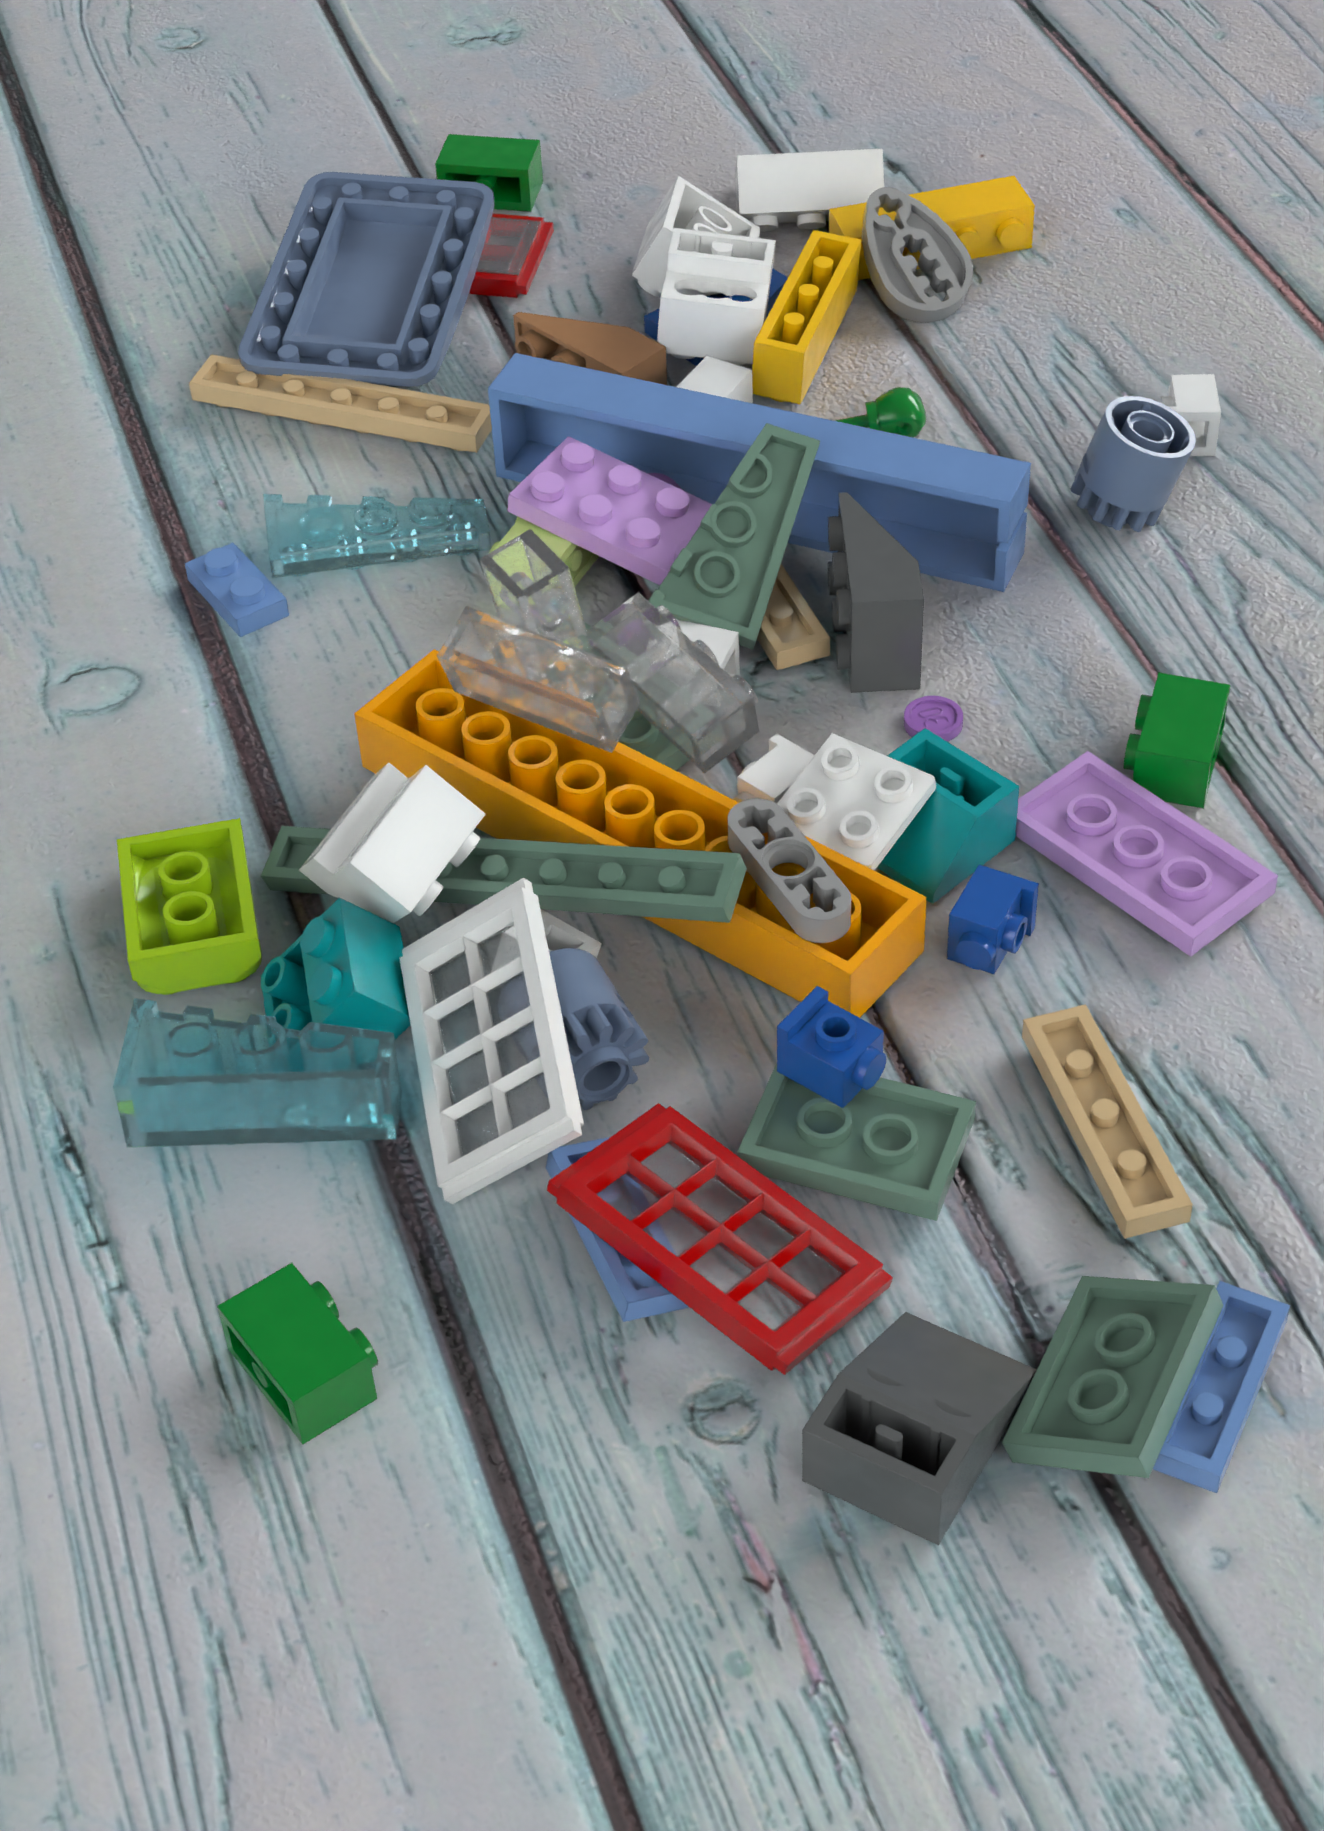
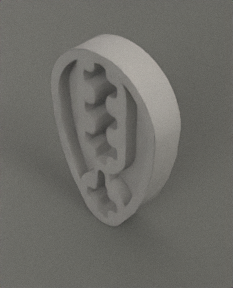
M883 187L875 190L868 198L863 215L862 243L866 265L881 300L892 312L913 322L930 323L951 316L963 304L972 283L973 264L967 249L955 232L935 212L919 200L892 187ZM883 207L887 213L895 211L894 221L887 214L879 216V208ZM904 247H907L911 253L917 251L921 253L918 264L912 255L905 257L902 255ZM917 265L923 273L932 271L933 276L930 283L924 275L918 277L914 275ZM930 286L935 293L945 292L946 295L943 301L937 296H927Z

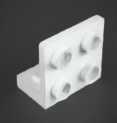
M832 733L777 804L804 836L875 871L935 791L936 782L933 775Z

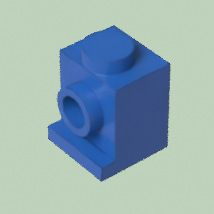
M978 865L949 914L947 959L966 965L969 968L995 975L1006 953L1011 952L1015 954L1019 950L1024 936H1031L1035 929L1039 883Z
M816 986L777 1026V1072L844 1108L862 1088L865 1090L872 1088L881 1077L887 1061L886 1054L883 1053L884 1031L829 1002L828 991Z

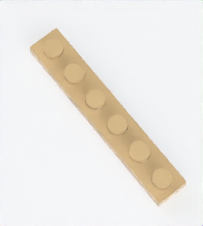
M212 354L189 382L191 397L195 401L211 403L219 407H232L259 412L267 416H281L308 421L316 425L324 424L351 429L359 433L389 436L408 442H421L448 447L456 451L477 453L492 430L489 404L351 379L283 374L282 376L256 374L244 369L239 359Z

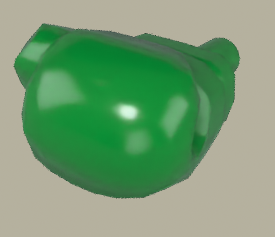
M896 387L884 392L875 401L865 402L867 414L834 420L914 438L920 433L926 423V412L923 402L917 393L910 388Z

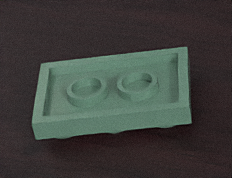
M776 1063L737 1151V1156L766 1177L937 1221L975 1120L976 1101L880 1077L872 1088L868 1090L862 1088L844 1108H841L777 1072Z
M1082 1276L1002 1442L1013 1463L1149 1478L1224 1306L1215 1285Z

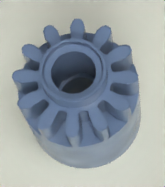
M1124 396L1111 401L1100 420L1070 488L1072 493L1080 495L1076 505L1079 508L1087 509L1094 521L1108 527H1113L1118 531L1126 524H1129L1136 532H1141L1144 524L1154 526L1195 447L1196 437L1192 427L1176 411L1152 399Z
M576 948L557 949L550 951L549 954L579 1102L584 1110H589L593 1107L594 1103L615 1100L628 1084L636 1083L638 1076L632 1066H641L649 1061V1056L643 1048L648 1043V1039L594 955ZM524 973L507 982L501 992L498 1011L502 1021L530 1006ZM534 1022L511 1035L519 1051L527 1058L528 1063L540 1057ZM544 1073L535 1078L548 1098Z

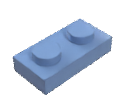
M234 543L210 550L205 555L185 563L188 581L239 637L289 616L285 596Z

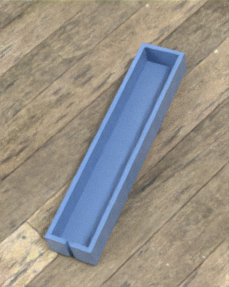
M514 353L488 387L497 477L522 482L570 436L643 472L666 475L673 479L682 490L711 504H715L727 486L729 478L765 424L768 423L820 440L788 540L790 544L830 553L838 552L829 551L828 516H838V494L847 492L918 561L919 570L922 574L1004 592L1025 551L1027 513L1024 510L1028 505L1030 462Z

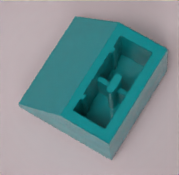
M924 728L887 756L935 777L936 789L877 868L902 885L926 896V900L934 904L974 873L978 865H984L1015 841L1019 785Z
M339 897L320 917H316L308 923L303 934L291 946L267 964L260 977L273 1070L287 1074L374 1059L411 1026L399 959L403 956L402 949L404 948L400 926Z

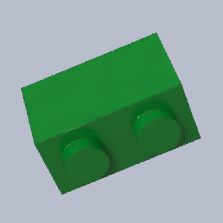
M448 134L435 163L436 177L439 180L477 182L488 186L494 194V209L531 212L543 183L540 140Z
M1158 673L1152 696L1142 694L1140 697L1135 730L1142 731L1141 735L1130 733L1126 746L1123 769L1134 771V782L1165 802L1204 809L1224 732L1230 684Z
M293 1263L286 1265L217 1306L228 1350L302 1444H305L377 1399L372 1368L378 1365V1359L369 1340L357 1327L350 1331L345 1328L338 1319L339 1312L337 1306L325 1286L319 1281L310 1285Z

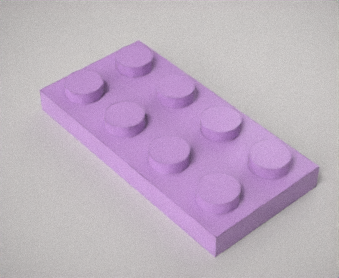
M568 436L508 495L507 511L647 580L661 585L669 573L671 565L681 550L687 546L712 504Z
M1089 751L1018 799L1016 837L1190 957L1275 894L1277 874Z

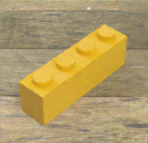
M1014 175L909 194V196L919 200L935 212L955 232L967 249L971 259L1032 248L1035 205ZM867 202L829 209V233L861 240L858 280L871 278L864 258L862 243L863 215ZM883 207L879 208V216L887 214L894 221L895 211L887 213ZM904 247L902 255L904 257L912 255L918 264L921 253L919 251L911 253L907 247Z
M817 230L812 231L754 341L752 366L753 394L768 397L777 402H791L801 405L856 294L861 251L860 239Z

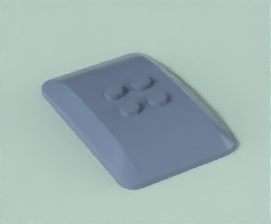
M324 172L310 178L303 187L239 345L238 356L244 369L263 375L282 376L283 374L340 378L403 387L420 386L434 379L443 363L456 331L481 257L494 210V194L488 186L477 182L345 172Z

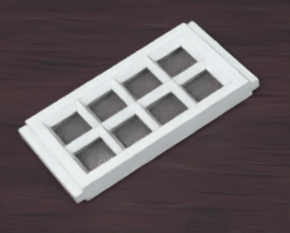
M525 878L518 880L403 948V956L399 958L437 1185L442 1188L444 1201L451 1204L462 1200L582 1135L581 1126L584 1125L539 900L538 896L533 893L532 883Z

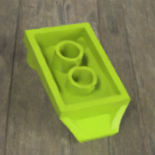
M240 818L117 839L127 957L132 980L136 981L138 986L147 992L169 995L203 987L237 983L256 972L262 962V951Z

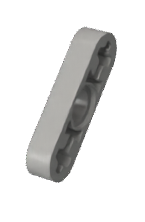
M760 798L747 799L736 804L730 810L727 818L729 848L732 853H740L747 872L792 929L801 938L814 943L833 942L843 937L851 925V894L840 878L778 804ZM768 832V843L765 845V838L762 833ZM782 863H796L805 868L802 873L795 876H781L772 871L775 866ZM813 893V903L817 907L810 908V895Z

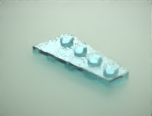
M263 494L272 578L285 576L299 577L316 572L359 569L364 566L394 562H414L419 559L448 555H468L473 552L491 550L492 548L484 499L413 498L408 506H395L391 502L386 501L385 497L363 496L360 505L332 504L331 496L308 495L307 504L283 503L282 494Z

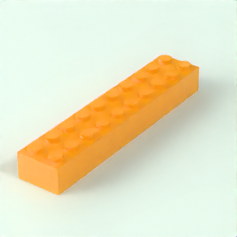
M435 649L354 713L362 767L376 774L387 763H390L407 778H410L427 765L486 814L476 828L496 839L732 853L728 845L727 818L730 810L739 802ZM768 832L762 833L765 838V845L768 843ZM806 837L851 894V925L848 932L838 940L828 943H814L797 935L747 870L730 923L643 917L800 1002L816 986H819L828 991L829 1002L860 1018L924 952L927 897ZM782 863L772 869L773 872L781 876H795L805 870L804 867L796 863ZM813 893L810 895V908L817 907L813 903Z

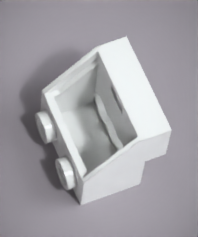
M674 228L668 251L667 272L660 298L657 342L666 346L667 354L680 359L710 356L735 365L753 364L754 341L766 320L776 240ZM693 289L701 293L718 292L726 296L743 295L753 300L739 302L730 298H709L701 294L685 295L677 292V290Z
M387 763L371 777L299 871L329 895L336 898L340 897L392 923H395L412 911L421 916L442 891L443 886L436 879L450 862L455 867H458L478 844L480 837L473 830L486 814L427 765L410 778H407L392 764Z

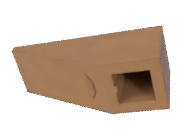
M518 312L513 315L516 353L667 385L666 346L630 327Z

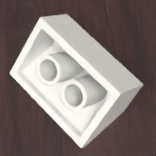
M883 149L738 155L736 159L735 193L737 213L760 227V232L775 230L778 228V223H797V227L800 229L825 227L826 221H829V209L865 203L875 190L884 187Z
M678 176L648 222L632 276L638 279L639 285L646 292L653 296L661 297L667 272L668 251L674 228L759 238L761 228ZM693 289L677 290V292L685 295L701 294L709 296L720 294L718 292L701 293Z

